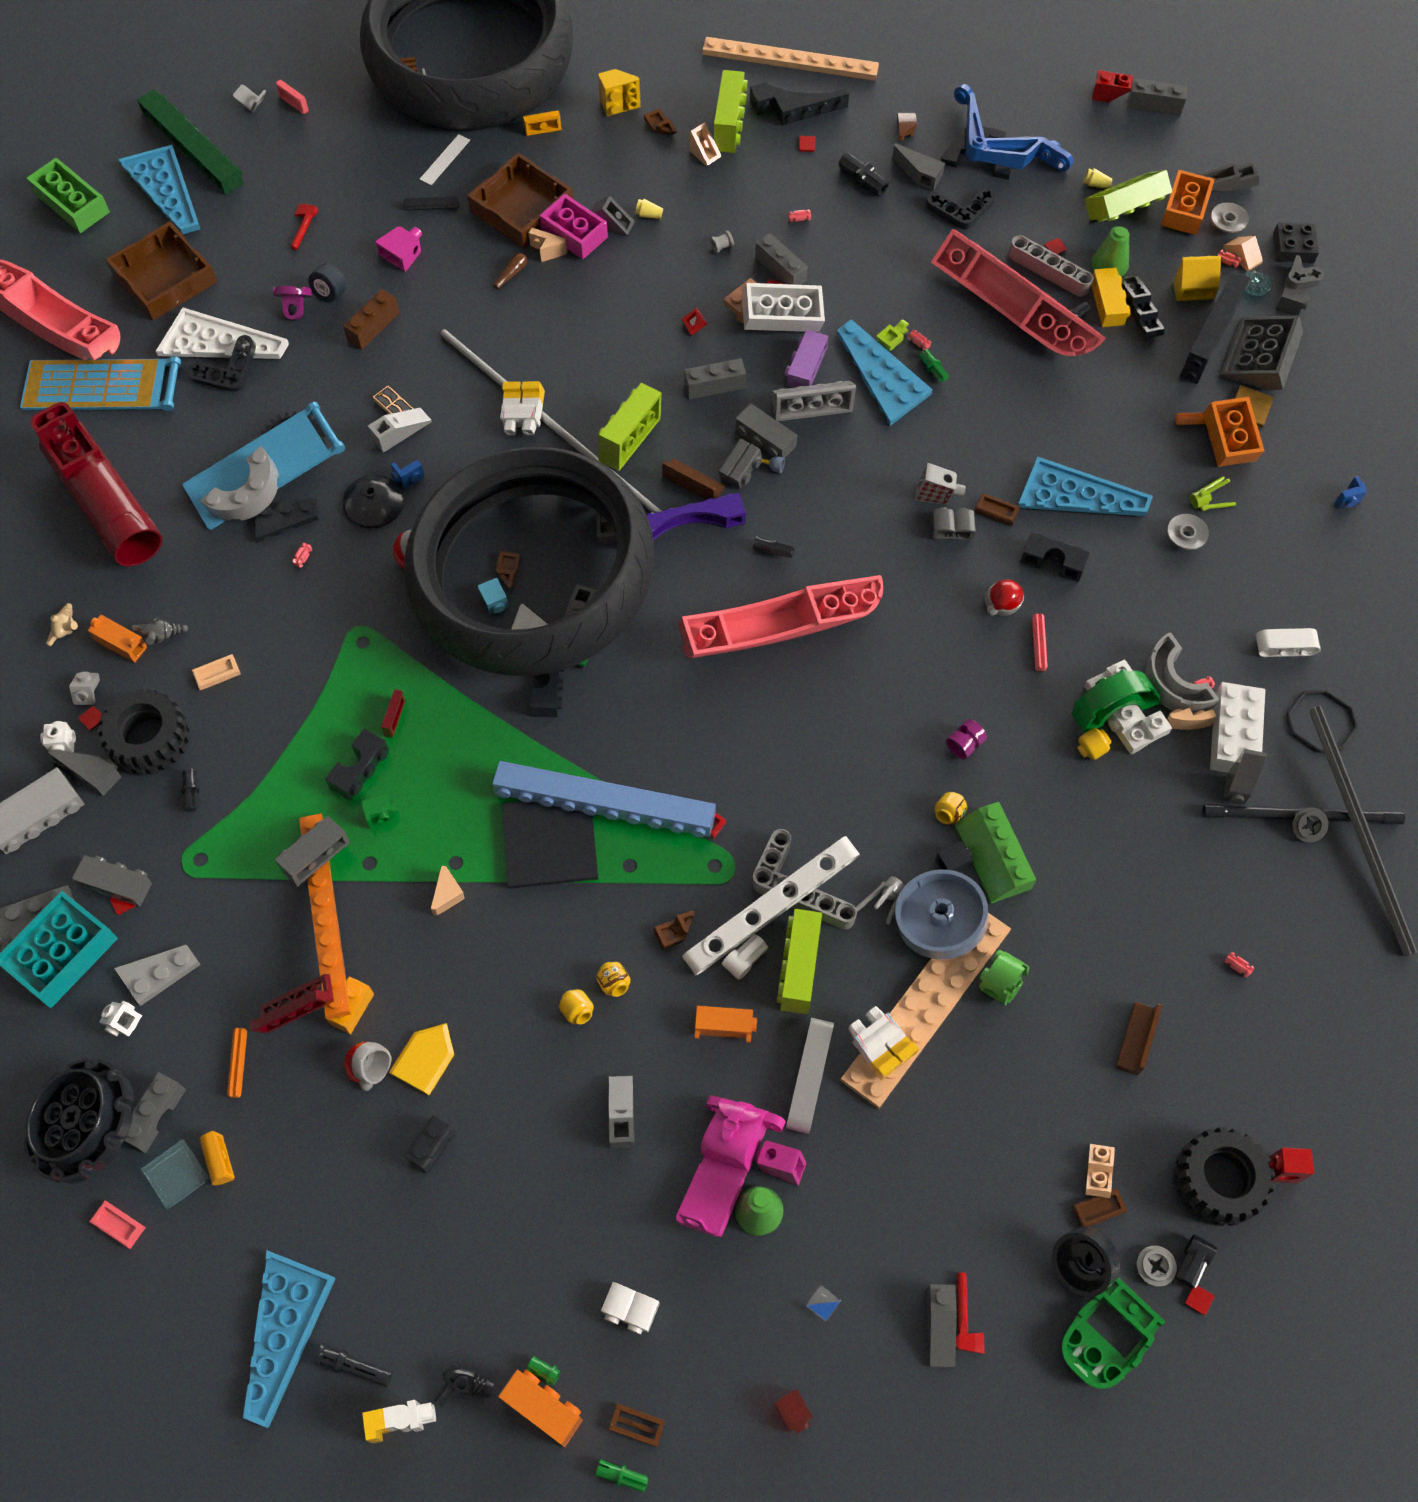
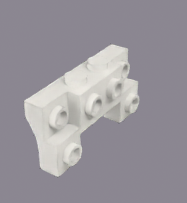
M1124 659L1106 668L1104 673L1087 680L1084 687L1088 691L1096 685L1099 679L1103 677L1109 678L1121 670L1132 671V669ZM1137 705L1125 706L1107 719L1110 729L1116 732L1130 754L1140 751L1153 741L1169 734L1172 729L1161 711L1145 717Z

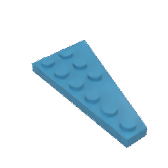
M172 145L118 159L125 171L182 234L200 230Z
M852 319L837 330L840 341L853 358L852 361L855 367H858L860 375L870 393L876 398L881 412H884L887 417L889 426L932 394L933 389Z
M1037 457L1018 506L1030 509L1146 516L1153 496Z
M267 1250L265 1273H263L262 1295L261 1300H259L254 1336V1352L250 1365L251 1374L247 1386L243 1418L269 1428L336 1278Z

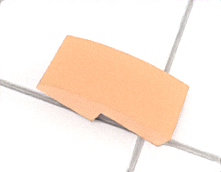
M1190 708L1185 710L1176 709L1169 714L1167 721L1172 729L1191 730L1211 726L1217 716L1213 709L1206 712L1200 710L1192 714Z
M1090 1144L1086 1195L1111 1197L1114 1147Z

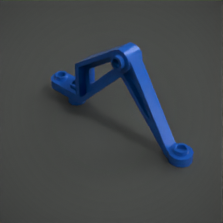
M961 84L955 89V100L959 104H967L965 155L969 160L983 161L1022 170L1036 156L1063 172L1073 165L1072 155L1062 149L1055 140L1049 141L1044 137L985 138L974 92L966 84Z

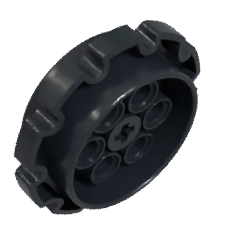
M89 1058L77 1060L68 1064L66 1071L55 1073L42 1087L30 1108L25 1125L27 1137L24 1140L27 1159L29 1162L36 1164L34 1170L41 1177L57 1183L61 1181L68 1184L79 1183L89 1179L94 1169L102 1170L116 1156L131 1127L133 1112H131L130 1104L134 1101L131 1083L129 1079L121 1076L123 1071L119 1067L101 1059L96 1061Z

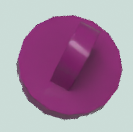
M277 286L273 288V296L282 298V310L285 317L291 320H298L302 317L304 311L303 298H311L312 289L302 287V290L295 286ZM292 305H295L297 308V312L294 315H291L289 311Z

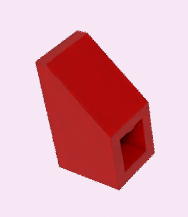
M1098 70L1091 100L1111 102L1131 92L1133 76Z

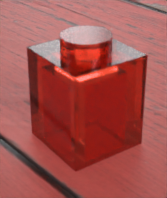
M798 1389L774 1403L789 1433L795 1430L798 1434L810 1426L808 1421L813 1416Z

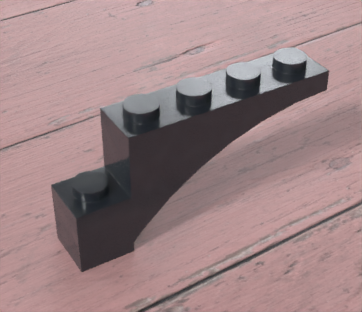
M764 82L750 86V102L757 115L775 111L781 125H786L848 107L849 92L847 88L819 93L796 92L778 88Z

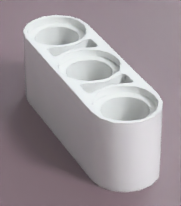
M1266 629L1256 633L1258 652L1262 657L1311 656L1320 652L1318 635L1315 629Z

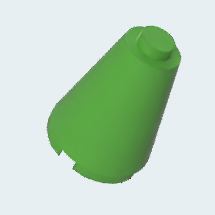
M1114 227L1109 232L1092 257L1093 271L1094 269L1117 268L1118 275H1121V277L1127 273L1129 268V232L1127 229Z
M752 1186L739 1195L735 1204V1217L739 1226L745 1232L754 1236L765 1235L773 1232L781 1223L783 1204L780 1197L772 1189L765 1186Z

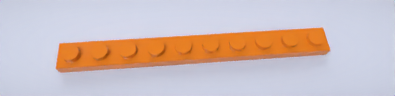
M321 813L299 818L301 835H305L314 828L317 822L323 820ZM328 861L307 880L320 976L329 974L331 978L334 1002L324 1006L325 1016L327 1020L351 1015L330 862Z

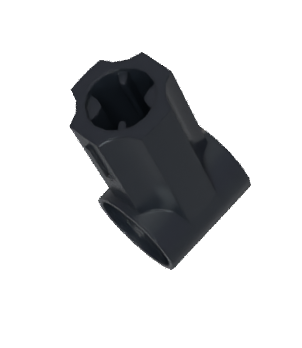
M1193 1234L1184 1250L1186 1255L1180 1264L1175 1279L1184 1286L1195 1289L1206 1266H1209L1217 1252V1247L1198 1235Z

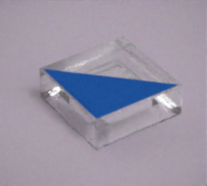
M821 1285L806 1307L826 1323L841 1301Z

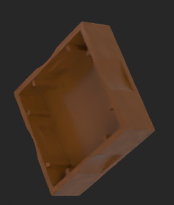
M519 152L502 165L493 176L483 181L467 195L469 209L472 213L523 248L530 244L529 232L531 228L541 230L540 215L564 194L574 199L571 187L541 170L538 165Z
M170 221L147 234L140 241L128 245L105 259L112 275L153 321L218 282L212 266L197 250L188 244L182 233Z

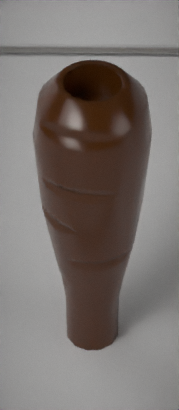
M516 253L508 262L498 280L493 284V287L499 290L507 281L519 273L526 266L527 257L523 253Z

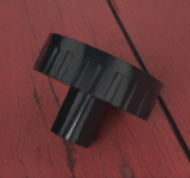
M1087 1226L1074 1228L1060 1237L1054 1245L1052 1252L1054 1270L1063 1285L1073 1293L1084 1297H1094L1103 1293L1117 1280L1120 1273L1119 1254L1111 1240L1097 1229Z

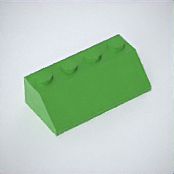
M1000 802L981 807L955 824L963 845L967 846L972 852V864L991 904L1033 888L1036 882L1035 875Z

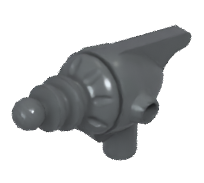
M155 618L148 624L132 625V630L140 631L143 636L147 637L146 643L152 645L154 642L160 643L165 638L168 639L171 634L175 636L176 633L180 634V631L187 632L188 627L186 625L180 627L179 624L176 626L174 623L170 625L167 621L163 622V620Z

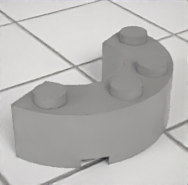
M262 446L246 459L250 465V475L242 487L229 492L221 491L215 487L200 500L214 516L227 521H231V519H240L242 521L261 513L272 502L278 489L277 478H279L275 463Z
M1171 632L1163 636L1156 644L1147 662L1145 675L1160 695V703L1172 711L1190 708L1192 714L1200 710L1206 712L1214 709L1219 698L1207 682L1191 684L1182 680L1177 675L1174 669V662L1177 660L1182 647Z

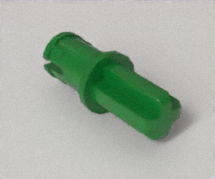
M925 349L927 354L922 351L919 358L927 366L928 372L932 373L939 382H945L949 378V374L941 366V361L936 360L929 349Z
M603 1459L600 1460L596 1477L615 1482L617 1487L623 1485L640 1492L645 1491L648 1483L647 1476L626 1469V1465L620 1467Z

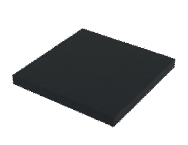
M533 801L503 803L509 889L598 880L593 815H587L583 811L578 810L567 811L562 807L553 805L547 807Z

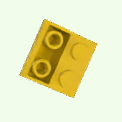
M617 69L598 74L600 103L606 116L640 107L639 77Z
M1221 256L1183 257L1173 281L1176 300L1215 299L1220 286Z

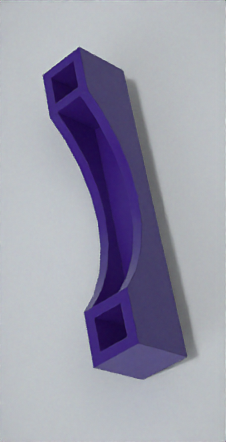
M739 493L727 494L723 497L707 499L695 504L689 503L682 507L646 514L652 530L653 541L664 532L685 524L707 523L723 528L746 524V511Z

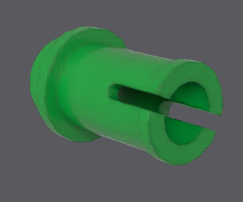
M533 1356L526 1369L533 1375L546 1381V1385H554L561 1373L556 1365L552 1367L536 1356Z

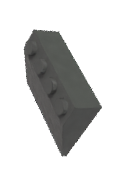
M1241 317L1222 368L1221 377L1263 390H1283L1303 335L1300 317Z

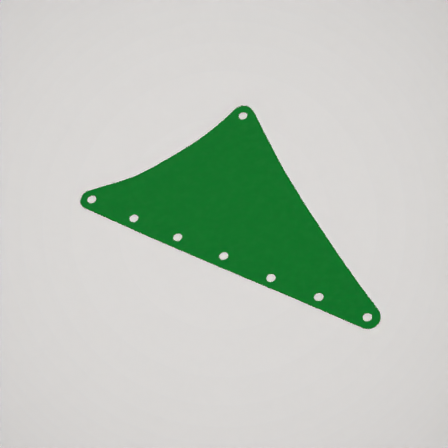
M356 626L351 628L346 634L328 682L313 710L278 761L246 800L184 851L181 863L186 874L194 878L290 880L280 871L275 859L282 851L287 850L302 836L299 818L321 813L323 819L329 816L345 831L350 842L329 860L332 881L438 882L441 867L446 866L456 882L508 883L503 803L523 801L513 797L502 798L494 793L493 781L499 761L599 781L602 780L539 744L481 707L376 630L368 626ZM367 637L370 640V644L366 648H358L356 645L357 639ZM394 689L403 692L405 704L394 736L391 738L384 735L381 726ZM365 728L386 740L389 751L385 760L380 761L376 766L372 777L367 778L363 783L360 793L356 796L354 795L349 800L330 789L325 778L338 762L350 767L360 761L361 757L354 753L351 745ZM388 794L390 801H395L398 813L394 814L395 818L390 819L386 823H375L374 828L370 829L361 801ZM595 814L593 815L598 880L570 883L724 884L734 875L735 861L724 848L703 837H696L692 833H676L667 828L661 827L656 829L647 824H631L626 820H611L605 816ZM198 853H204L208 856V861L204 866L199 867L193 863V859ZM455 856L463 859L462 867L457 870L449 867V860ZM366 857H374L377 860L376 867L373 870L364 869L362 865L363 860ZM633 859L637 863V868L634 872H625L622 866L625 860ZM717 859L722 863V868L719 872L713 873L709 871L707 865L710 860Z

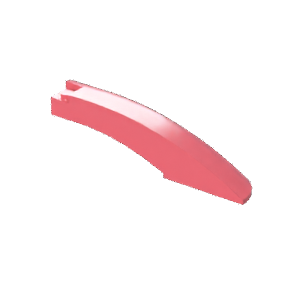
M955 229L951 230L931 261L932 264L982 298L1019 326V328L1058 354L1066 356L1083 355L1096 349L1106 339L1055 299Z
M0 259V310L49 343L84 361L88 358L95 361L104 352L111 355L115 353L120 343V331L116 324L75 305L35 277L32 272Z
M878 575L806 586L805 589L750 605L683 616L678 623L684 642L682 646L683 652L687 658L691 659L739 651L798 638L863 618L877 607L882 598V577Z

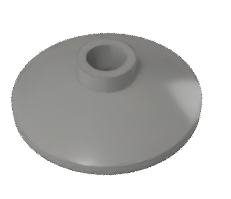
M1221 203L1212 210L1211 220L1218 229L1228 233H1236L1242 231L1247 226L1249 216L1246 210L1237 204Z
M1191 514L1175 516L1167 528L1170 540L1176 546L1186 550H1195L1202 547L1209 536V530L1205 522Z

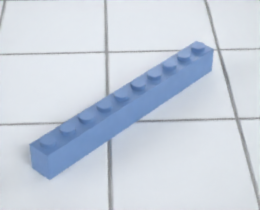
M499 761L493 781L494 793L502 798L513 797L523 802H538L547 807L553 805L562 807L567 811L578 810L583 811L587 815L598 814L611 820L622 819L631 824L642 823L656 829L662 827L676 833H692L696 837H710L716 814V804L503 761Z

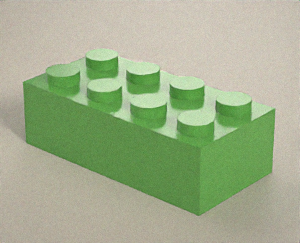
M54 158L27 177L33 193L79 233H82L110 213L103 196L58 158Z

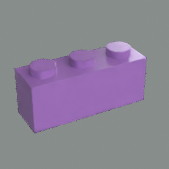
M806 329L804 336H800L797 345L798 350L793 352L791 366L788 365L785 371V377H787L786 386L797 388L799 386L812 385L827 350V335Z

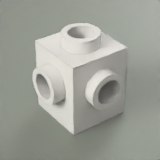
M56 721L52 724H44V731L40 735L41 744L48 751L52 749L74 753L76 735L66 722Z
M122 1001L121 1004L112 1002L103 1010L100 1023L105 1025L106 1028L104 1030L117 1037L118 1034L130 1036L142 1015L135 1012V1007L125 1001Z

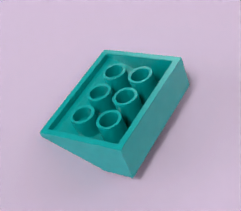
M61 891L0 953V966L49 1008H52L118 938L103 923Z

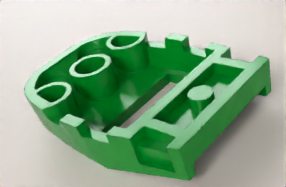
M1118 1277L1112 1286L1100 1295L1095 1296L1080 1310L1063 1338L1061 1346L1063 1358L1068 1367L1086 1384L1099 1389L1110 1388L1119 1383L1128 1372L1140 1364L1145 1352L1155 1340L1153 1336L1158 1327L1163 1326L1165 1321ZM1103 1301L1142 1336L1125 1358L1086 1322Z

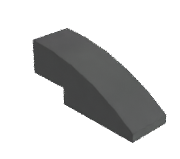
M1235 162L1198 173V175L1215 179L1211 191H1233L1259 185V174L1255 162L1238 167Z

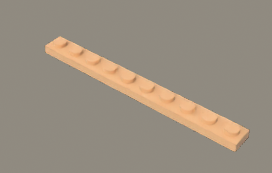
M706 37L703 46V55L873 81H876L879 62Z

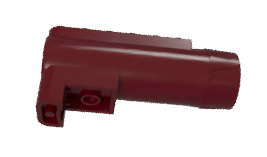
M58 402L35 414L31 418L30 423L40 439V451L116 562L122 566H136L152 558L162 545L160 532L86 427L78 421L67 403Z

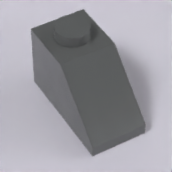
M610 195L597 201L591 210L607 221L608 231L623 236L629 234L635 222Z

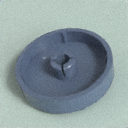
M933 870L918 875L906 884L896 902L895 914L900 936L913 951L927 958L945 960L957 958L968 953L980 943L988 927V906L982 889L971 878L956 871ZM944 912L946 913V916L938 915V913Z

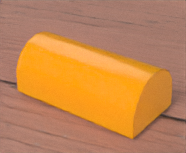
M559 110L523 116L526 136L562 130Z
M214 1131L202 1135L199 1139L212 1185H222L234 1180L235 1177L223 1135Z

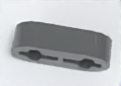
M1318 267L1292 270L1286 279V285L1291 289L1316 287L1321 283L1324 272Z

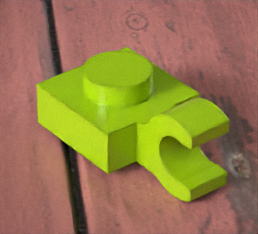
M901 320L895 327L889 324L876 336V341L891 351L903 341L904 335L908 332L906 327L909 323Z

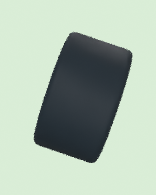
M321 264L309 275V286L312 292L322 301L333 302L346 290V280L343 274L332 264Z

